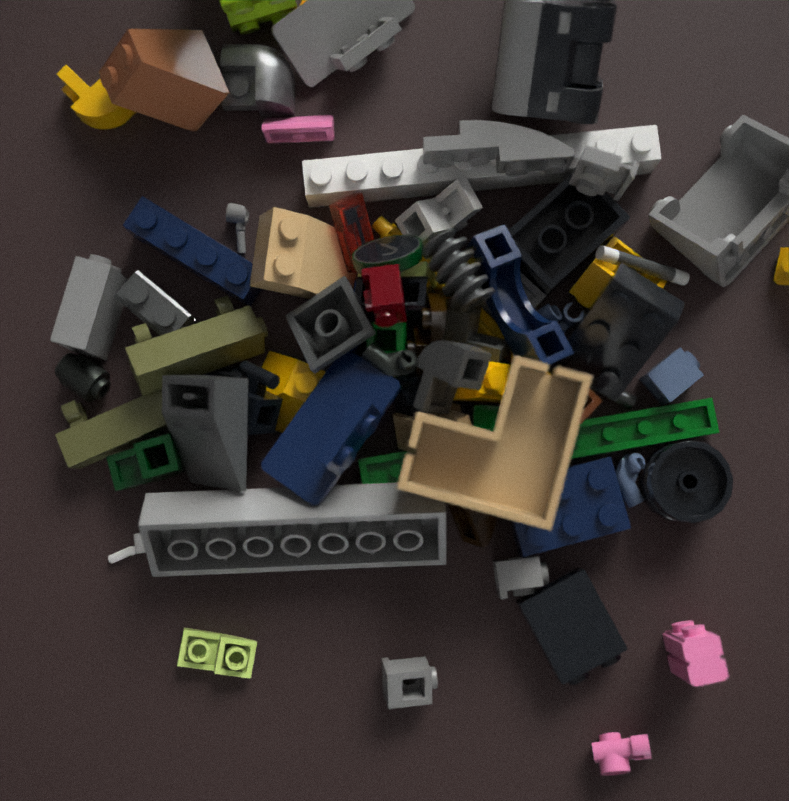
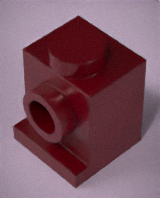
M399 264L361 269L366 289L364 290L367 312H374L376 325L391 327L396 323L407 322Z

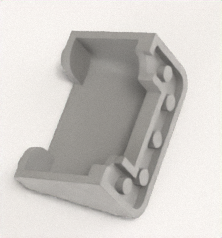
M742 115L733 125H729L723 131L719 141L721 144V157L679 201L672 196L658 200L648 214L650 225L710 280L722 287L729 285L789 221V138L745 115Z

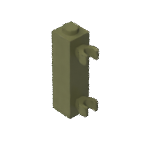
M227 295L214 300L218 309L216 317L152 338L146 323L132 327L136 344L126 347L125 350L130 369L142 396L162 389V375H203L265 353L264 338L268 337V331L263 318H256L250 305L234 310L231 300Z
M162 389L141 396L87 420V414L81 402L76 403L74 400L62 405V412L71 428L55 434V437L68 468L81 469L106 458V456L133 446V444L169 430L162 414Z

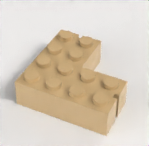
M514 356L493 431L417 412L408 447L415 449L418 447L416 454L408 452L405 455L397 489L551 530L592 375L561 367H555L552 375L545 374L548 371L549 364Z

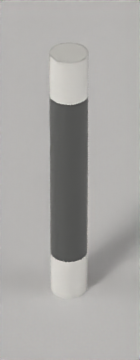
M601 245L596 251V258L598 260L618 266L624 263L634 271L682 286L686 285L690 278L688 272Z

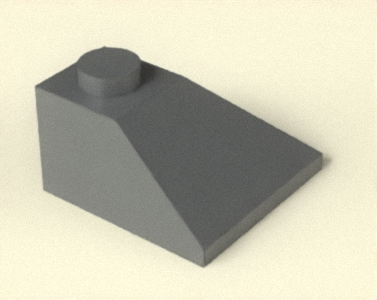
M345 276L285 315L314 374L376 334L350 282Z

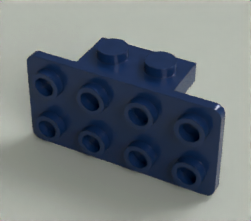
M350 350L335 360L262 461V470L311 505H320L345 469L353 463L357 452L366 439L376 430L380 419L401 391L400 382L392 376L381 373L362 357Z

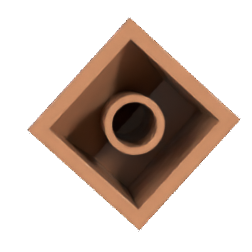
M127 29L99 71L101 83L107 90L112 104L189 131H197L230 93L203 30Z

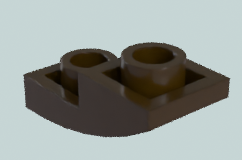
M428 293V308H421L422 326H413V340L406 341V350L414 352L417 359L429 344L443 339L447 315L443 293ZM416 367V376H423L424 371Z

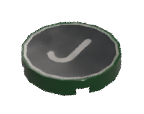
M393 235L370 241L358 247L352 253L354 270L362 275L361 269L399 264L400 272L408 270L422 260L423 243L420 238L412 235Z

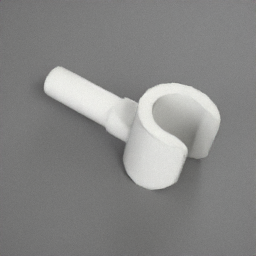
M140 533L133 534L135 546H129L109 555V562L113 564L131 555L146 553Z

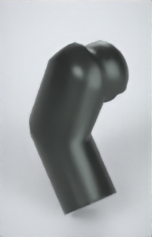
M373 342L361 355L364 360L381 373L392 377L409 374L415 370L417 365V356L414 352L402 350L385 353Z

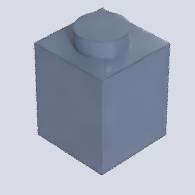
M680 347L667 355L640 377L639 380L659 404L663 406L672 402L704 375L698 369L700 368V363L696 357L689 351L684 352Z

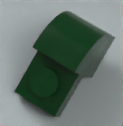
M171 434L133 444V449L106 456L115 491H123L153 481L158 482L185 471Z

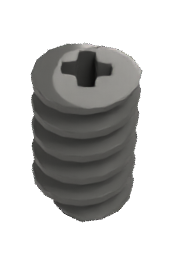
M454 228L437 235L427 242L422 249V256L426 260H430L428 265L430 270L437 272L435 279L437 283L444 285L442 288L443 294L446 297H451L449 301L450 307L459 310L461 313L478 307L488 300L496 290L494 288L482 289V286L489 278L487 275L475 276V273L482 265L480 262L468 264V261L475 253L472 249L461 251V248L467 244L468 240L466 237L455 239L454 236L457 234L458 229Z

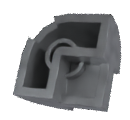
M229 44L222 46L220 67L223 72V79L230 92L222 101L224 111H259L260 116H295V80L292 67L283 55L274 48L259 44Z

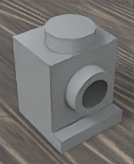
M537 555L492 560L497 596L500 599H508L507 591L513 590V596L534 594V587L549 584L546 562H540V558Z
M426 656L389 660L388 657L381 658L382 688L388 709L432 704V689H437L438 680L435 666H429Z

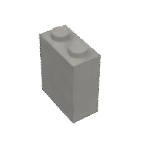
M90 254L89 259L75 256L50 338L51 342L72 352L107 361L124 306L114 297L128 280L121 274L122 269L111 265L112 261L102 256Z

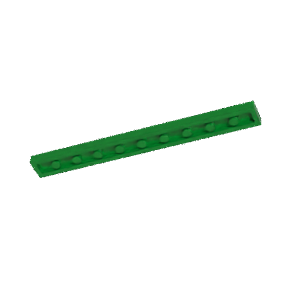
M713 398L586 419L579 425L570 459L720 433ZM403 451L358 459L362 484L398 483L405 455L408 452Z

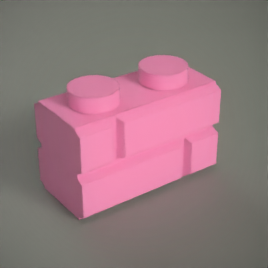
M692 620L680 621L671 624L672 630H667L662 634L665 649L670 653L667 656L670 671L674 675L695 687L726 681L725 679L729 677L725 659L720 657L724 654L720 636L706 631L704 625H694Z

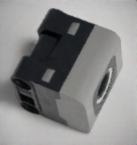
M504 0L493 87L492 110L506 115L564 120L577 124H596L603 94V79L598 74L603 43L612 42L618 7L617 3L614 0Z

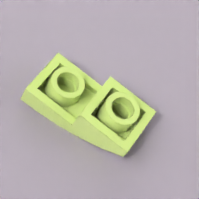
M184 627L177 666L214 671V674L251 679L257 641Z

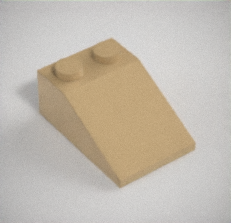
M273 207L259 216L250 286L311 299L343 276L348 279L352 288H354L356 271L352 262V253L358 248L357 242L360 246V238H355L354 235L309 215Z

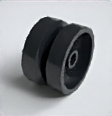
M689 440L663 446L647 458L645 468L641 469L639 486L641 494L645 499L644 501L652 512L665 520L689 523L709 520L725 508L732 495L733 476L730 465L720 451L707 443ZM683 479H687V487L683 485Z

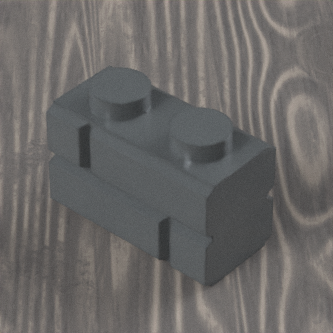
M139 270L133 273L114 296L160 336L199 323L194 316Z

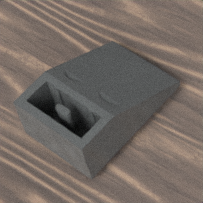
M162 375V414L190 482L246 491L248 378L209 375Z

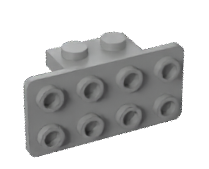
M307 0L273 25L271 32L304 84L313 87L337 69L343 71L350 70V72L358 70L367 63L366 56L374 50L380 52L393 44L395 41L393 36L402 30L399 22L414 12L415 4L413 0Z

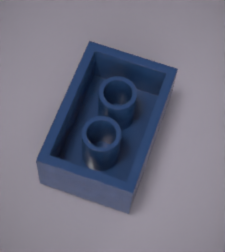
M611 457L572 466L567 469L551 530L509 519L518 554L522 557L631 529Z

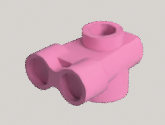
M618 732L604 733L598 735L599 742L592 743L594 761L599 763L600 773L603 776L630 773L629 760L635 759V761L652 759L648 734L630 736L631 738L621 739V734Z

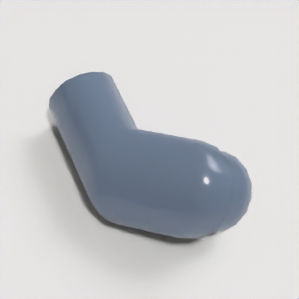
M639 453L624 455L620 459L615 472L622 497L628 508L645 500L635 483L640 470L644 469L646 465L644 457Z

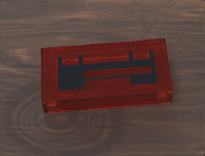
M353 193L329 204L347 273H357L354 270L352 253L358 247L375 240L362 193Z

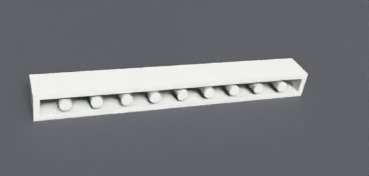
M657 125L549 135L573 148L575 155L569 169L553 175L544 174L542 170L528 171L524 176L509 177L506 173L496 172V160H490L489 163L483 165H471L468 161L454 162L449 167H433L432 164H424L423 148L302 161L305 196L309 208L438 195L456 179L463 177L468 179L474 191L563 182L573 172L586 145L623 157L621 163L629 166L634 161L638 162L639 166L636 175L652 173L662 159Z

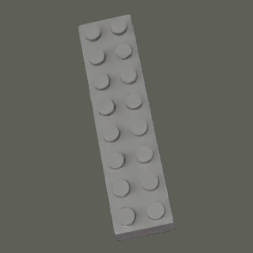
M398 483L334 485L324 501L318 506L311 505L287 487L246 489V491L210 490L146 493L138 524L152 577L446 565L445 501L397 489Z

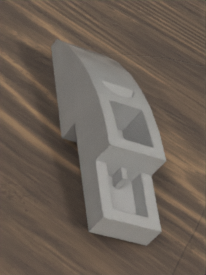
M459 120L458 135L423 137L424 164H432L433 167L443 168L453 165L454 162L468 161L471 165H483L489 163L490 160H496V172L506 173L509 177L524 176L528 171L542 170L544 174L548 175L564 172L565 169H569L575 156L574 149L558 139L533 129L504 122Z

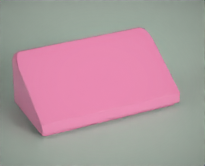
M333 115L267 118L262 123V132L268 144L335 140Z

